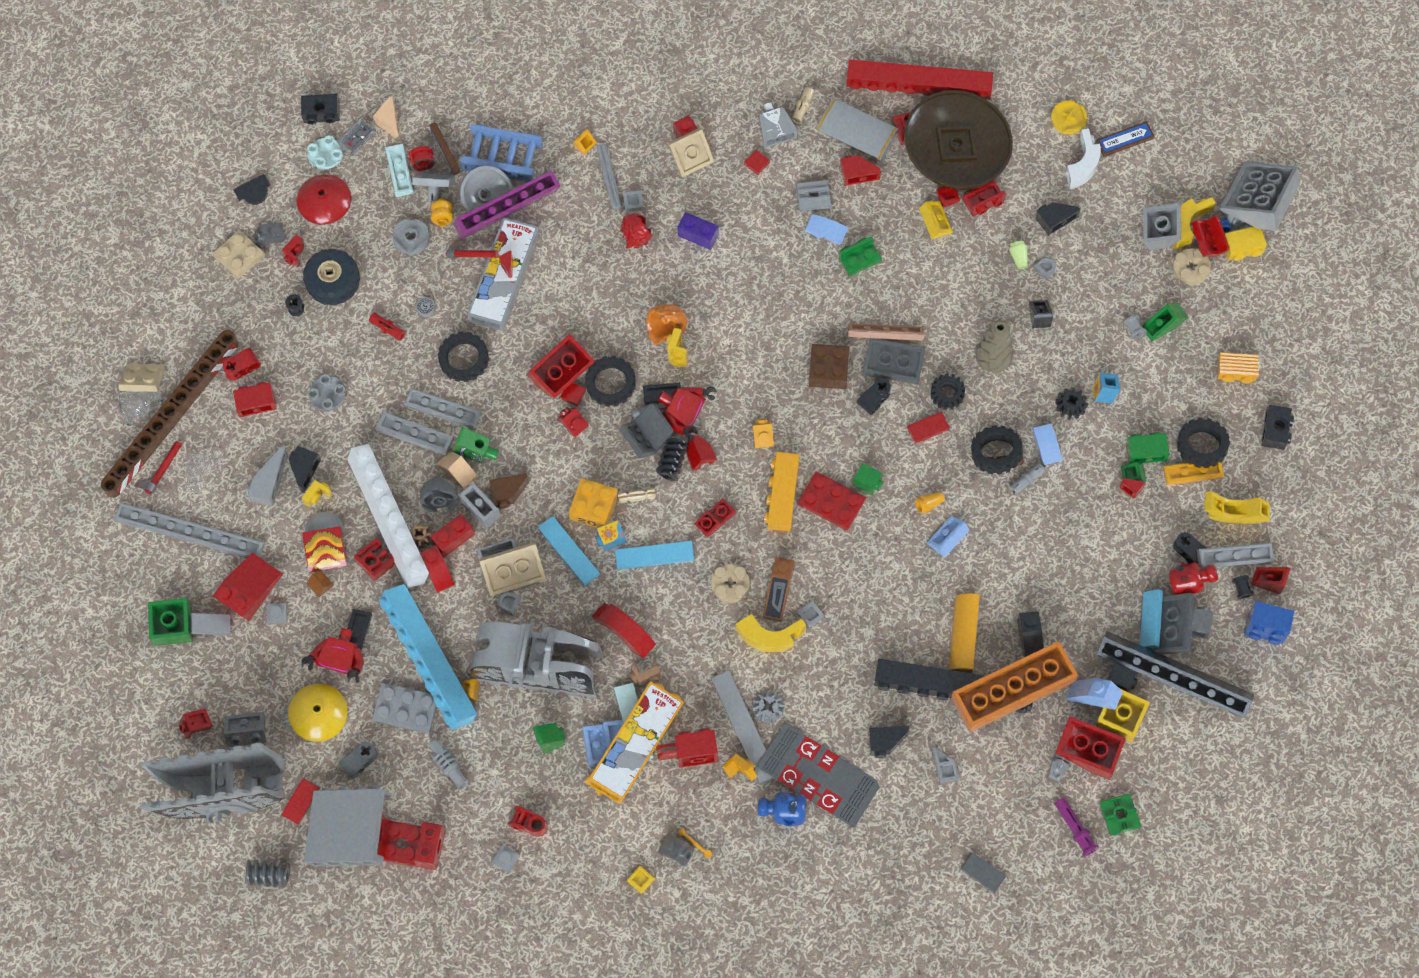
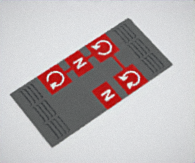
M786 723L757 765L765 773L797 793L803 794L808 800L853 828L880 788L876 779Z

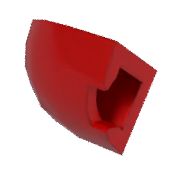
M693 435L694 439L688 440L687 443L689 445L687 447V457L692 471L701 469L700 465L709 462L711 465L717 460L710 444L696 435Z

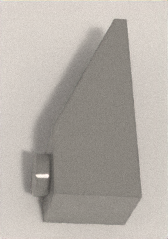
M281 446L253 477L251 484H248L246 494L251 502L273 506L288 456L285 447Z

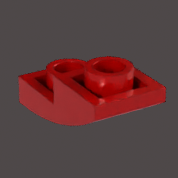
M722 498L694 524L706 537H709L737 512Z
M303 778L281 815L299 825L309 806L312 805L313 792L319 791L321 787Z

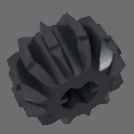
M1073 387L1071 391L1066 388L1064 393L1059 392L1055 404L1058 405L1056 411L1061 412V417L1068 415V420H1071L1072 415L1075 419H1078L1079 414H1085L1088 403L1085 402L1087 397L1081 396L1082 390L1075 392Z

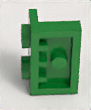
M872 236L862 238L852 246H845L839 252V261L849 277L882 261V257L873 244Z

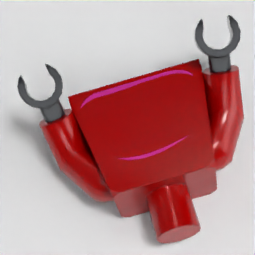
M709 386L706 389L700 387H681L673 391L671 395L664 391L660 393L657 401L666 405L662 415L673 428V432L686 435L690 441L694 439L690 433L698 434L696 427L693 425L706 400L704 397L707 396L709 400L715 399L714 395H709L711 392H717L713 386Z
M341 628L338 639L329 636L320 642L308 656L302 658L301 667L308 663V670L311 671L313 663H315L316 666L347 674L348 682H350L351 678L355 677L356 683H359V674L363 668L364 659L358 645L350 642L353 631Z

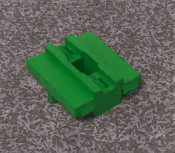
M1130 794L1121 795L1099 803L1110 836L1141 827L1136 812L1137 809L1133 804ZM1122 810L1125 818L1118 819L1116 811Z

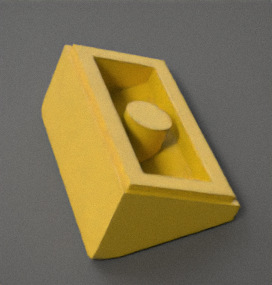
M926 201L919 208L931 239L953 233L940 201Z

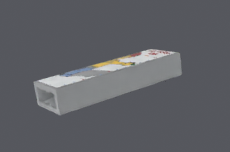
M503 218L491 250H498L499 256L510 250L512 251V278H508L500 265L499 257L488 258L467 313L469 322L505 331L540 235L539 228L532 223L525 224L514 218Z

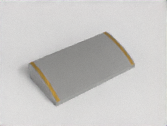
M833 98L821 117L816 130L875 159L883 161L898 128Z

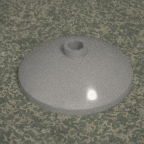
M480 166L468 172L463 178L459 191L460 201L465 211L469 212L513 190V186L507 175L498 168ZM482 191L486 194L485 198L481 197Z

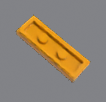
M1218 462L1217 466H1209V468L1202 466L1198 468L1188 463L1163 466L1166 485L1224 478L1222 463Z

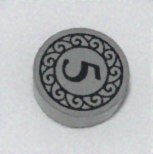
M427 297L418 300L416 304L418 314L423 317L431 316L435 312L433 300Z

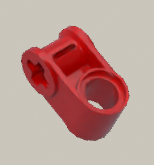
M246 348L225 360L223 370L227 379L235 381L248 373H252L253 369L257 370L260 368L261 363L253 350Z
M515 806V813L512 820L508 821V826L536 837L546 834L548 826L542 816L530 812L523 807ZM535 823H543L540 829H533V825Z

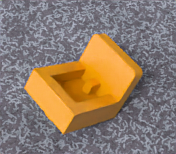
M765 418L757 419L755 423H752L755 448L774 446L771 421H767Z
M737 753L732 758H729L722 767L729 778H732L738 771L751 781L757 777L754 771V764L749 759L744 760Z

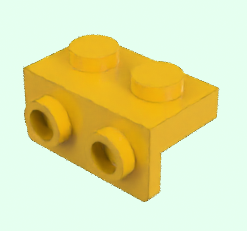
M674 328L673 333H669L666 343L668 345L669 362L675 367H687V349L681 348L682 330Z

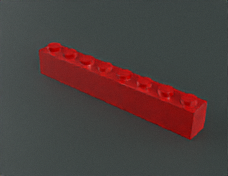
M849 59L846 87L852 89L866 88L871 91L886 90L890 93L896 91L905 92L906 94L922 93L925 96L942 91L958 90L973 93L986 100H990L993 72Z

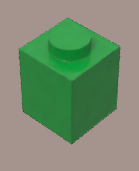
M862 463L853 478V485L873 495L875 491L879 492L883 486V473Z

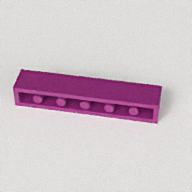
M551 170L457 217L453 222V226L461 240L557 192L560 184Z

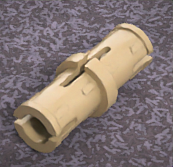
M804 88L800 100L796 103L795 112L791 117L794 123L801 124L806 111H809L810 102L815 95L813 89Z

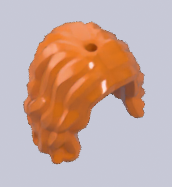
M668 304L656 305L650 308L645 320L646 328L649 332L648 338H650L654 345L667 341L669 333L672 334L674 328L681 329L683 334L688 324L684 311L676 305Z

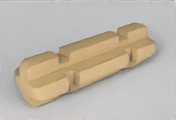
M647 488L645 491L644 489L629 491V493H626V491L618 493L619 503L656 498L654 488Z

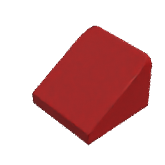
M510 250L499 256L500 265L508 278H512L513 256Z
M1124 478L1120 488L1132 498H1136L1146 483Z

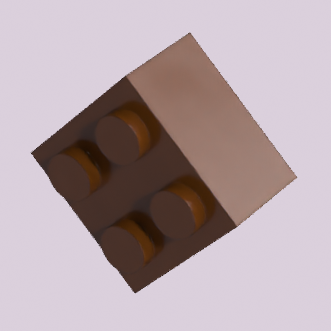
M812 344L809 387L847 388L849 346Z

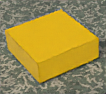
M639 865L626 881L639 893L643 894L655 878Z

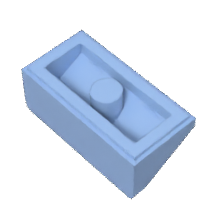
M951 515L928 540L927 544L943 557H946L969 529L964 521Z

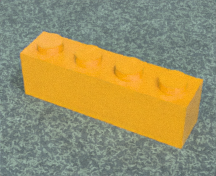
M777 452L776 458H772L771 469L774 470V476H770L769 487H772V493L767 495V505H770L769 512H765L764 523H768V530L791 532L799 454Z

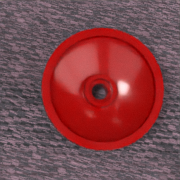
M328 174L317 175L308 179L300 187L296 198L297 208L300 214L311 223L319 225L331 224L340 220L349 210L351 192L342 179Z

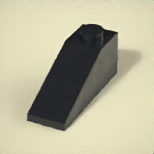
M1039 611L1019 613L1017 623L1023 657H1026L1044 648Z

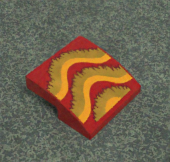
M341 526L302 532L309 573L347 567Z

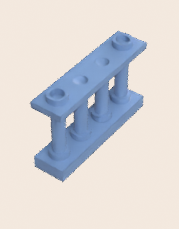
M482 124L470 125L471 134L475 136L470 156H462L461 158L462 170L470 172L480 166H492L504 172L509 179L529 182L535 178L534 170L530 166L535 147H543L541 136L533 133L524 134L490 128ZM482 137L493 139L488 159L486 160L477 158ZM500 140L510 142L504 163L495 162ZM518 144L528 145L523 166L512 164Z

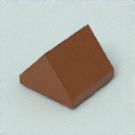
M322 571L312 573L307 582V585L318 597H321L334 586Z

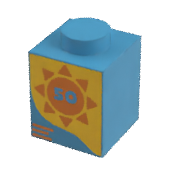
M1100 373L1092 385L1094 401L1113 403L1120 391L1118 375Z
M618 520L597 528L595 539L598 546H603L605 551L626 543L625 535Z

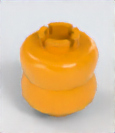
M441 198L431 204V221L434 224L444 227L453 221V205L451 202Z

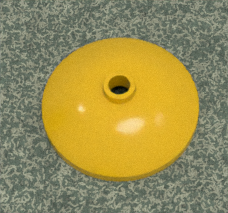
M311 684L303 687L293 696L288 708V718L292 729L303 739L312 742L327 741L335 737L343 729L348 716L347 703L343 695L334 687L326 684ZM316 706L321 708L319 712H315L313 709Z

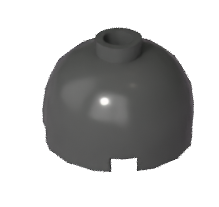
M435 477L426 481L420 490L422 508L432 513L438 512L437 508L448 507L447 511L455 508L458 504V492L452 481L442 477Z

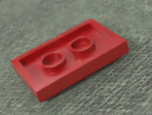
M816 471L798 500L797 505L848 531L865 503L866 497Z

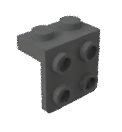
M654 403L649 404L635 422L623 424L619 428L639 458L655 455L673 434V428Z

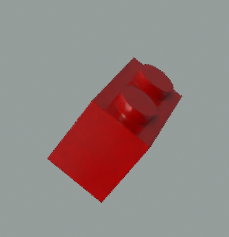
M260 382L255 386H242L233 390L236 411L239 417L277 410L274 391L270 382Z
M460 514L430 537L434 546L437 545L442 556L446 557L473 537L475 533L473 527Z

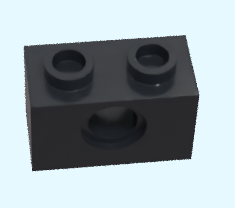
M338 94L301 96V116L303 122L313 125L317 122L334 123L335 121H340Z
M1268 405L1265 412L1261 446L1284 450L1287 444L1291 443L1292 433H1289V428L1293 426L1294 416L1291 415L1292 408ZM1278 425L1282 430H1277L1274 426Z

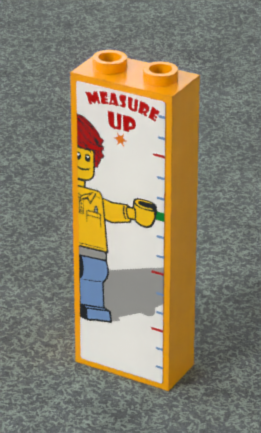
M650 681L587 781L589 786L620 805L684 703L680 696L675 693L670 694L664 690L665 688L661 684Z

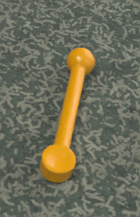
M680 829L678 831L679 836H684L688 841H690L694 846H696L700 851H702L706 858L712 857V852L710 850H705L701 845H699L695 840H693L689 835H687L684 829Z

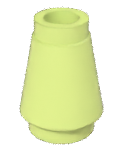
M1017 241L1011 243L1009 251L1017 269L1028 268L1027 245H1025V242Z

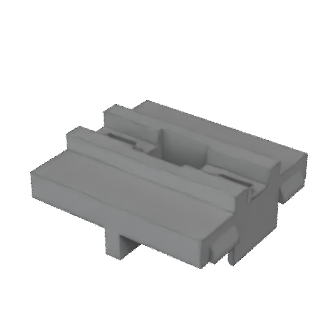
M828 180L796 183L798 209L800 212L811 210L816 212L821 209H831ZM815 194L818 197H809V195Z

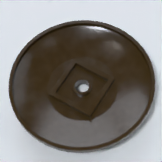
M942 91L926 97L911 111L904 130L905 148L916 169L930 181L950 189L970 190L993 182L1005 170L1012 155V133L1005 117L986 99L965 91ZM958 141L961 146L955 147L952 142Z

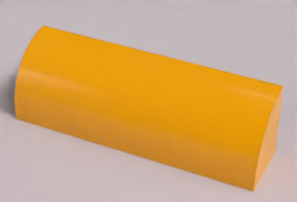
M966 593L955 597L949 670L971 674L973 672L980 594Z

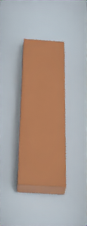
M850 323L848 325V337L923 341L924 327Z

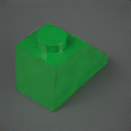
M1167 303L1142 327L1147 330L1146 335L1152 342L1176 329L1189 317L1179 303Z
M556 723L539 725L532 728L543 755L565 745L564 739L567 737L562 727L558 728Z

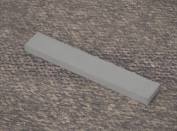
M728 670L712 677L711 681L747 759L755 766L754 771L757 774L756 778L761 785L775 779L757 767L766 749L730 671Z

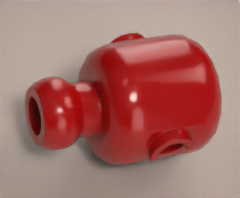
M1183 562L1180 566L1172 568L1168 573L1174 595L1200 593L1205 588V582L1214 583L1219 579L1216 567L1213 564L1200 569L1196 562L1186 565Z

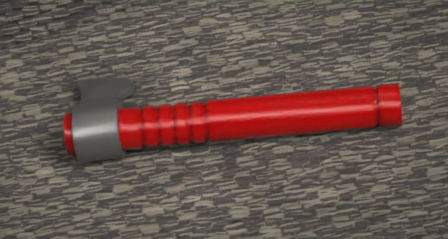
M454 240L452 247L446 251V256L449 259H456L458 257H499L498 250H458V246L463 244L462 240Z
M175 441L150 482H144L140 478L134 484V487L141 488L150 495L153 494L157 489L159 480H161L182 444Z

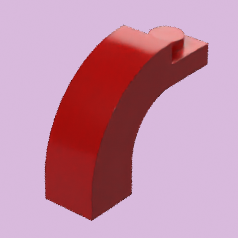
M603 603L591 616L597 623L615 633L634 654L643 659L656 645L652 638L631 617L613 604Z

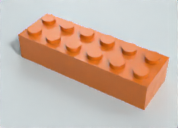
M1058 641L953 691L951 699L969 733L1075 683L1078 674Z

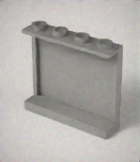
M373 786L372 789L356 787L355 790L346 787H339V790L322 788V791H314L304 862L313 866L383 865L384 857L378 855L377 851L384 797H391L392 793L385 791V788L381 786Z

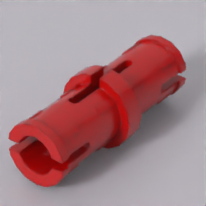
M376 312L372 313L369 318V322L380 328L384 334L388 333L398 341L404 338L406 331L394 325L390 319L386 320Z

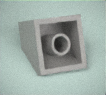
M1180 203L1143 208L1144 244L1149 250L1168 248L1181 240Z

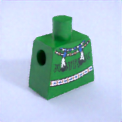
M462 427L455 443L454 453L483 463L485 457L495 461L499 450L489 446L491 439Z

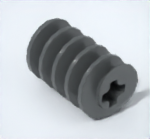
M247 860L246 879L248 885L252 886L256 883L257 886H261L263 883L265 887H268L270 884L273 887H277L279 884L281 888L287 885L290 876L289 862L286 868H283L282 862L279 863L278 867H275V862L272 861L270 867H268L266 861H263L262 866H259V861L256 860L254 866H252L251 860Z

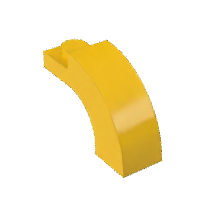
M1213 197L1201 199L1197 203L1190 199L1181 206V240L1173 244L1175 250L1192 243L1194 235L1191 231L1190 223L1194 219L1213 211L1216 204Z

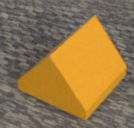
M585 129L574 140L573 146L585 155L597 142L589 130Z
M476 679L463 681L462 688L469 700L477 702L480 683Z

